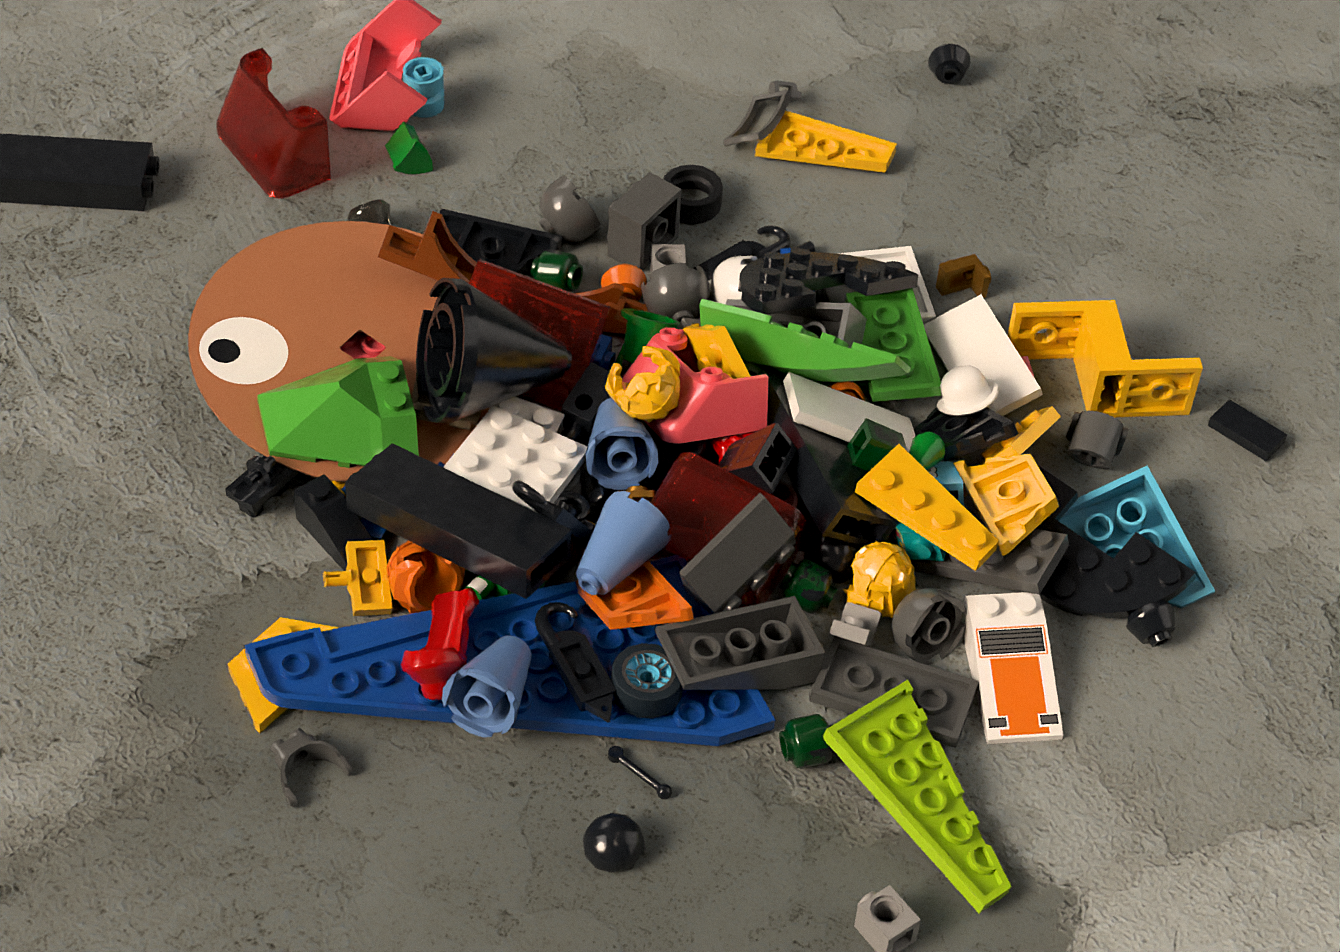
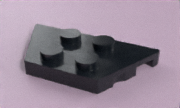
M446 209L440 210L447 228L458 245L479 265L512 283L531 271L534 259L539 258L542 252L547 249L559 251L563 246V236Z
M936 407L928 415L927 419L914 429L915 436L924 432H932L942 438L945 444L944 462L957 459L960 456L1019 434L1011 420L988 407L981 412L968 416L947 415Z

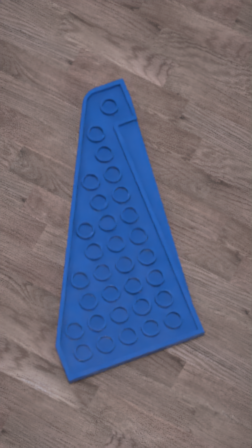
M682 553L650 562L692 606L693 618L710 615L685 591L679 574L687 565ZM576 581L537 589L527 599L514 593L479 600V604L468 619L467 663L503 636L518 637L531 650L532 657L518 715L510 728L707 746H721L774 729L775 718L758 689H683L682 697L677 707L668 714L656 718H638L628 714L617 706L614 701H612L609 723L587 710L581 712L550 659L549 651L536 629L534 620L537 611L542 606L552 602L566 603L573 607L578 613L576 619H572L565 613H553L549 617L555 632L573 630L584 634L610 679L612 665L616 657L629 646L641 643L662 646L655 629L656 626L665 624L610 630L578 594ZM431 610L321 631L320 627L282 634L245 645L246 658L262 695L277 706L290 709L455 723L451 719L453 713L448 704L444 707L442 700L424 698L421 685L414 681L401 667L406 650L416 651L426 646L432 621Z

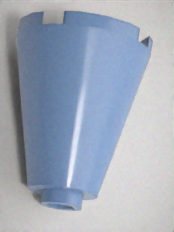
M612 398L603 401L598 408L586 450L587 471L604 488L619 491L627 490L631 486H640V481L647 476L650 478L655 473L659 463L657 446L641 420L628 416Z
M627 491L614 492L606 500L576 570L578 583L585 592L591 595L607 594L662 550L671 540V535L668 536L667 534L670 528L668 520L648 500L641 498L639 502L628 498L631 493Z
M503 636L449 677L443 688L442 702L444 707L448 704L453 713L451 719L456 725L468 733L481 737H491L493 733L502 732L504 734L508 732L518 715L532 657L530 648L523 640L515 636Z

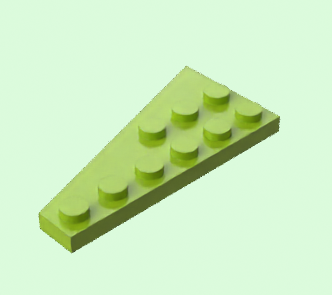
M907 679L827 728L823 738L980 914L1006 896L1012 886L992 846L985 844L977 828L980 822L974 810L969 811L962 797L964 790L940 742L933 739L926 725L928 718L923 708L917 707L911 695L914 690Z

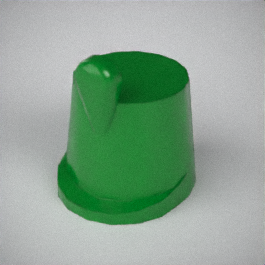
M622 309L621 316L627 320L625 340L615 363L623 366L624 359L633 363L642 352V348L648 344L655 334L660 333V330L663 328L679 329L680 322L657 313L637 309Z

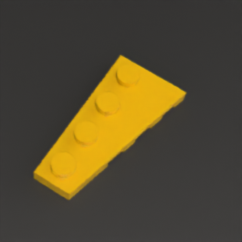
M785 111L775 129L766 138L759 140L756 145L755 156L886 173L896 153L897 143Z
M900 444L892 449L857 482L855 493L975 571L997 549L999 540Z

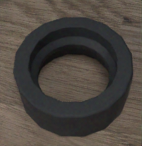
M693 164L681 165L671 169L664 176V180L681 189H697L709 195L701 200L681 198L680 223L701 224L712 220L720 212L723 185L721 178L714 171L704 166Z

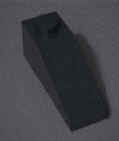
M325 474L294 490L296 519L345 571L347 567L345 549L347 541L373 540L357 514L347 510L346 497Z

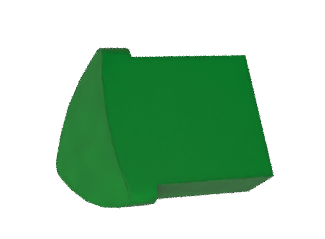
M402 122L385 145L393 162L394 170L405 174H421L432 171L433 163L425 145L420 141L414 127Z

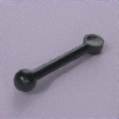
M612 746L609 748L608 759L611 762L623 764L654 788L659 798H670L672 789L669 785L660 784L624 756L621 747Z

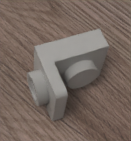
M847 602L841 620H833L829 634L872 647L882 613Z

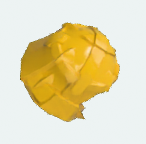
M644 346L642 348L643 357H650L652 363L659 366L654 373H637L630 383L622 382L620 376L622 366L619 363H614L609 371L605 389L614 402L628 416L651 422L654 419H664L671 409L678 406L680 397V363L669 350Z
M876 541L861 547L856 552L853 564L851 565L853 569V584H849L848 588L842 589L846 593L847 602L877 610L882 613V617L893 618L898 604L905 596L916 590L915 568L903 548L897 544Z

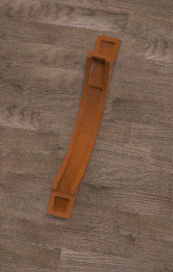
M432 211L422 237L389 225L378 257L435 280H440L441 278L462 279L491 298L501 300V304H503L504 298L513 287L572 315L571 327L575 326L584 329L625 334L627 320L621 316V310L637 309L648 311L645 304L622 296L621 294L625 286L618 283L580 293H552L526 288L500 278L479 265L458 245L447 228L443 215Z

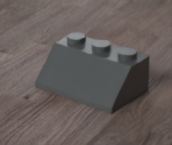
M759 493L679 572L685 591L710 615L738 609L742 603L740 598L750 588L753 591L758 589L769 576L767 571L776 562L783 564L794 553V545L796 544L795 533L769 501Z

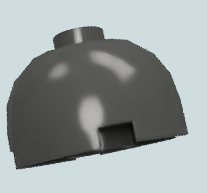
M562 175L545 189L540 199L539 209L543 219L539 223L545 232L563 236V241L570 243L580 242L600 230L601 227L599 226L601 224L584 197L581 198L574 191L577 189L574 184Z
M686 263L670 264L654 270L649 274L650 281L646 285L644 281L641 284L642 297L647 310L673 318L679 322L682 318L698 319L700 317L699 304L701 299L710 300L709 282L706 272L698 265H696L697 270L688 269Z
M933 587L916 589L903 598L894 612L891 624L894 640L899 648L916 662L930 665L932 663L928 660L937 654L940 655L942 660L958 645L964 633L965 624L961 622V611L966 614V609L959 599L947 592Z

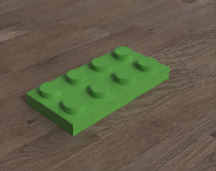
M913 288L865 296L859 292L846 293L845 303H851L867 318L862 345L897 355L910 367L907 375L867 380L872 402L941 396V380Z

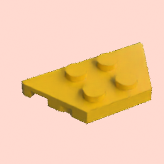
M695 323L683 328L698 359L699 372L706 367H717L722 369L723 373H726L732 379L750 377L725 326L718 325L714 327L713 325L706 324L700 327L699 323Z
M1053 406L1038 411L1035 409L1020 424L1019 422L1014 423L1019 433L1018 435L990 445L981 453L984 460L978 465H986V458H1009L1013 455H1021L1061 416ZM963 485L964 497H966L968 493Z
M1031 454L1013 455L1009 458H986V465L967 467L965 460L954 462L953 464L963 480V485L984 524L999 540L997 547L1002 556L1007 555L1059 507L1054 492Z
M280 617L253 642L320 627L321 631L337 629L339 627ZM244 649L228 663V669L234 684L237 685L240 691V697L253 719L256 731L261 733L287 708L271 703L262 695Z

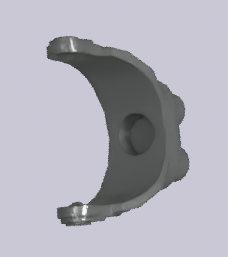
M301 728L294 730L287 741L284 742L282 739H279L270 747V750L276 756L275 763L281 771L282 791L285 794L288 805L291 807L298 806V800L288 787L287 780L292 771L299 765L312 760H325L337 765L347 776L353 772L350 762L334 746L322 740L318 741L313 735H307Z

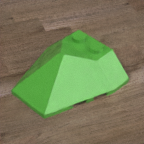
M392 356L355 359L257 395L268 451L271 456L315 462L316 458L337 461L338 466L350 468V464L365 466L376 454L381 453L392 443L419 456L416 413L402 360Z

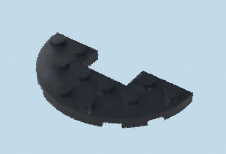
M793 248L790 250V253H765L763 258L747 264L739 275L738 292H742L741 300L746 306L755 312L768 315L815 306L817 293L813 290L845 285L865 296L915 288L917 287L919 274L905 269L906 265L897 261L882 262L852 255L810 252L803 248Z
M1038 465L1054 492L1059 507L1035 529L1067 534L1069 542L1067 550L1040 593V598L1043 601L1065 612L1079 616L1089 614L1106 616V619L1128 617L1137 609L1160 600L1170 601L1196 579L1195 571L1137 532L1134 533L1117 555L1112 558L1059 522L1078 499V492Z

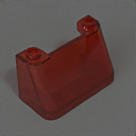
M263 48L245 54L239 61L217 118V135L267 195L283 199L331 180L327 120L318 110L309 106H299L289 111L282 106L269 91L267 74L272 70V59Z
M684 452L675 460L650 502L668 520L670 528L667 534L668 536L671 535V540L650 559L660 558L665 549L690 562L732 519L761 493L795 533L796 539L795 551L790 558L783 564L776 562L767 571L769 574L767 580L755 591L750 588L740 598L742 603L739 608L761 604L767 601L790 568L792 562L796 559L806 527V520L803 514L794 506L694 453Z

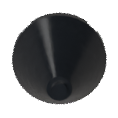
M441 278L431 289L430 297H437L433 311L423 310L416 351L418 394L428 395L429 403L432 406H423L422 409L430 421L435 423H453L559 379L564 375L565 371L570 369L572 356L570 350H567L565 343L466 281L456 278Z

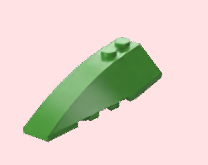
M701 299L699 304L701 326L706 324L713 325L714 327L718 325L725 326L749 374L752 376L761 375L765 371L786 377L788 372L812 381L843 382L907 375L910 371V367L901 358L885 351L853 342L851 348H848L849 344L824 332H822L819 339L817 335L805 330L801 325L789 322L786 328L781 324L773 322L772 316L705 299Z

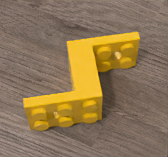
M1115 300L1013 304L1007 336L1021 357L1028 356L1029 360L1073 358L1086 411H1098L1113 417L1190 415L1203 369L1201 359L1131 360ZM1042 329H1047L1044 333H1037ZM1163 386L1162 389L1155 390V388Z

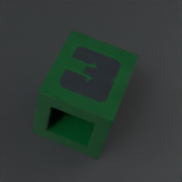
M867 418L847 445L852 464L868 472L898 444L907 451L902 433Z

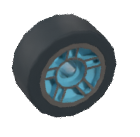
M647 643L629 646L618 654L612 665L611 681L617 690L614 702L624 712L638 718H656L668 714L677 707L682 697L683 687L662 646Z

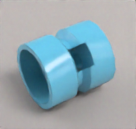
M418 57L408 61L403 67V82L427 98V103L416 111L413 116L420 118L436 116L444 108L443 66L437 60L428 57Z

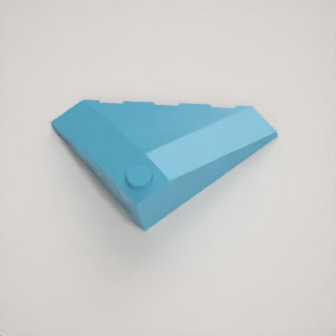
M1148 465L1078 497L1059 520V522L1112 558L1117 555L1134 533L1137 532L1195 571L1196 579L1179 595L1168 601L1173 606L1183 608L1215 593L1214 587Z

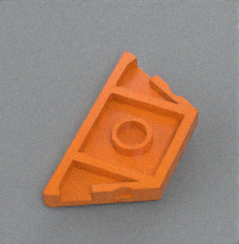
M649 561L645 562L605 595H591L585 592L580 587L579 580H576L578 594L610 630L684 622L694 619L692 606Z

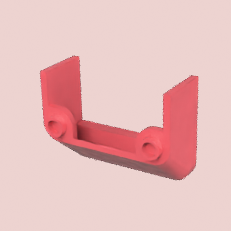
M393 0L350 40L344 50L330 112V121L341 128L394 131L399 128L402 122L407 123L409 117L427 103V98L402 81L403 67L411 59L421 57V42L441 25L442 20L414 0Z
M663 328L660 330V333L655 334L646 346L669 350L680 363V397L678 406L671 409L664 419H654L651 422L643 420L663 441L681 444L754 432L767 427L769 377L766 374L732 379L726 373H723L722 369L717 367H706L699 372L698 359L683 329ZM641 352L622 377V382L630 383L637 373H654L659 366L652 363L650 357H643Z

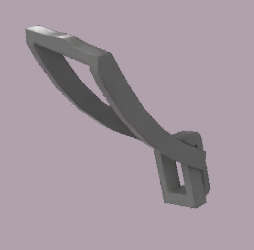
M776 80L770 83L769 94L753 97L743 121L736 130L724 139V146L759 141L766 138L782 119L788 103L802 99L797 85L793 82ZM779 87H786L788 90L780 91ZM761 101H780L771 119L759 131L745 134L757 113Z

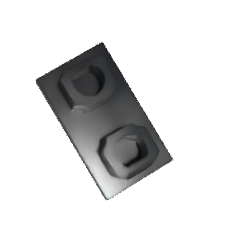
M253 456L246 462L247 470L225 489L226 496L237 502L241 511L255 518L264 510V503L272 496L282 495L288 489V482L298 472L277 463L276 459L272 456H263L262 458Z

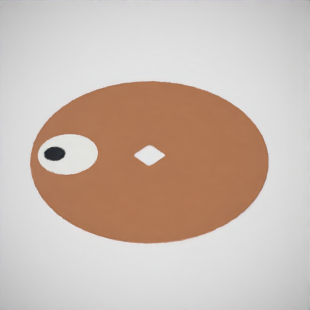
M336 221L303 225L280 231L251 244L230 258L216 271L201 292L191 316L188 333V353L194 378L206 403L218 419L235 436L266 457L271 456L268 451L257 395L355 360L342 351L340 347L359 331L366 333L386 347L377 357L392 356L402 360L412 397L416 379V351L419 326L423 310L433 311L437 297H430L429 293L438 280L378 257L389 225L371 222ZM396 227L420 237H422L423 235L408 229ZM489 408L481 411L480 421L487 414ZM416 419L419 456L437 465L439 462L446 464L452 454L457 451L477 425L471 424L470 430L452 427L449 423H435ZM272 456L276 459L277 463L313 477L325 474L331 481L343 483L353 473L358 472L364 467L356 464H350V468L340 467L337 461L316 458L315 462Z

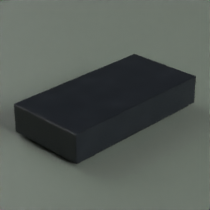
M1230 399L1210 417L1208 423L1209 427L1264 461H1267L1285 443L1287 437L1286 433Z

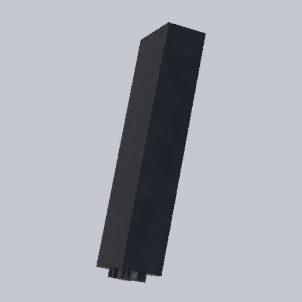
M0 133V202L144 211L147 198L153 197V176H158L159 157L154 156L151 142Z
M764 371L763 374L769 377L767 426L777 422L797 448L786 471L821 535L862 546L876 541L885 542L898 524V521L855 493L857 482L868 471L852 464L847 446L849 442L794 422L783 383L785 377Z
M393 443L381 453L376 454L369 463L358 472L353 473L345 481L347 510L525 599L534 593L571 558L570 528Z

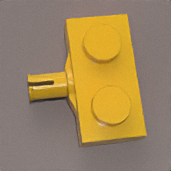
M384 540L347 541L345 547L347 558L346 570L324 571V587L347 586V590L351 595L353 616L391 614L393 608L390 583L386 577L387 559Z

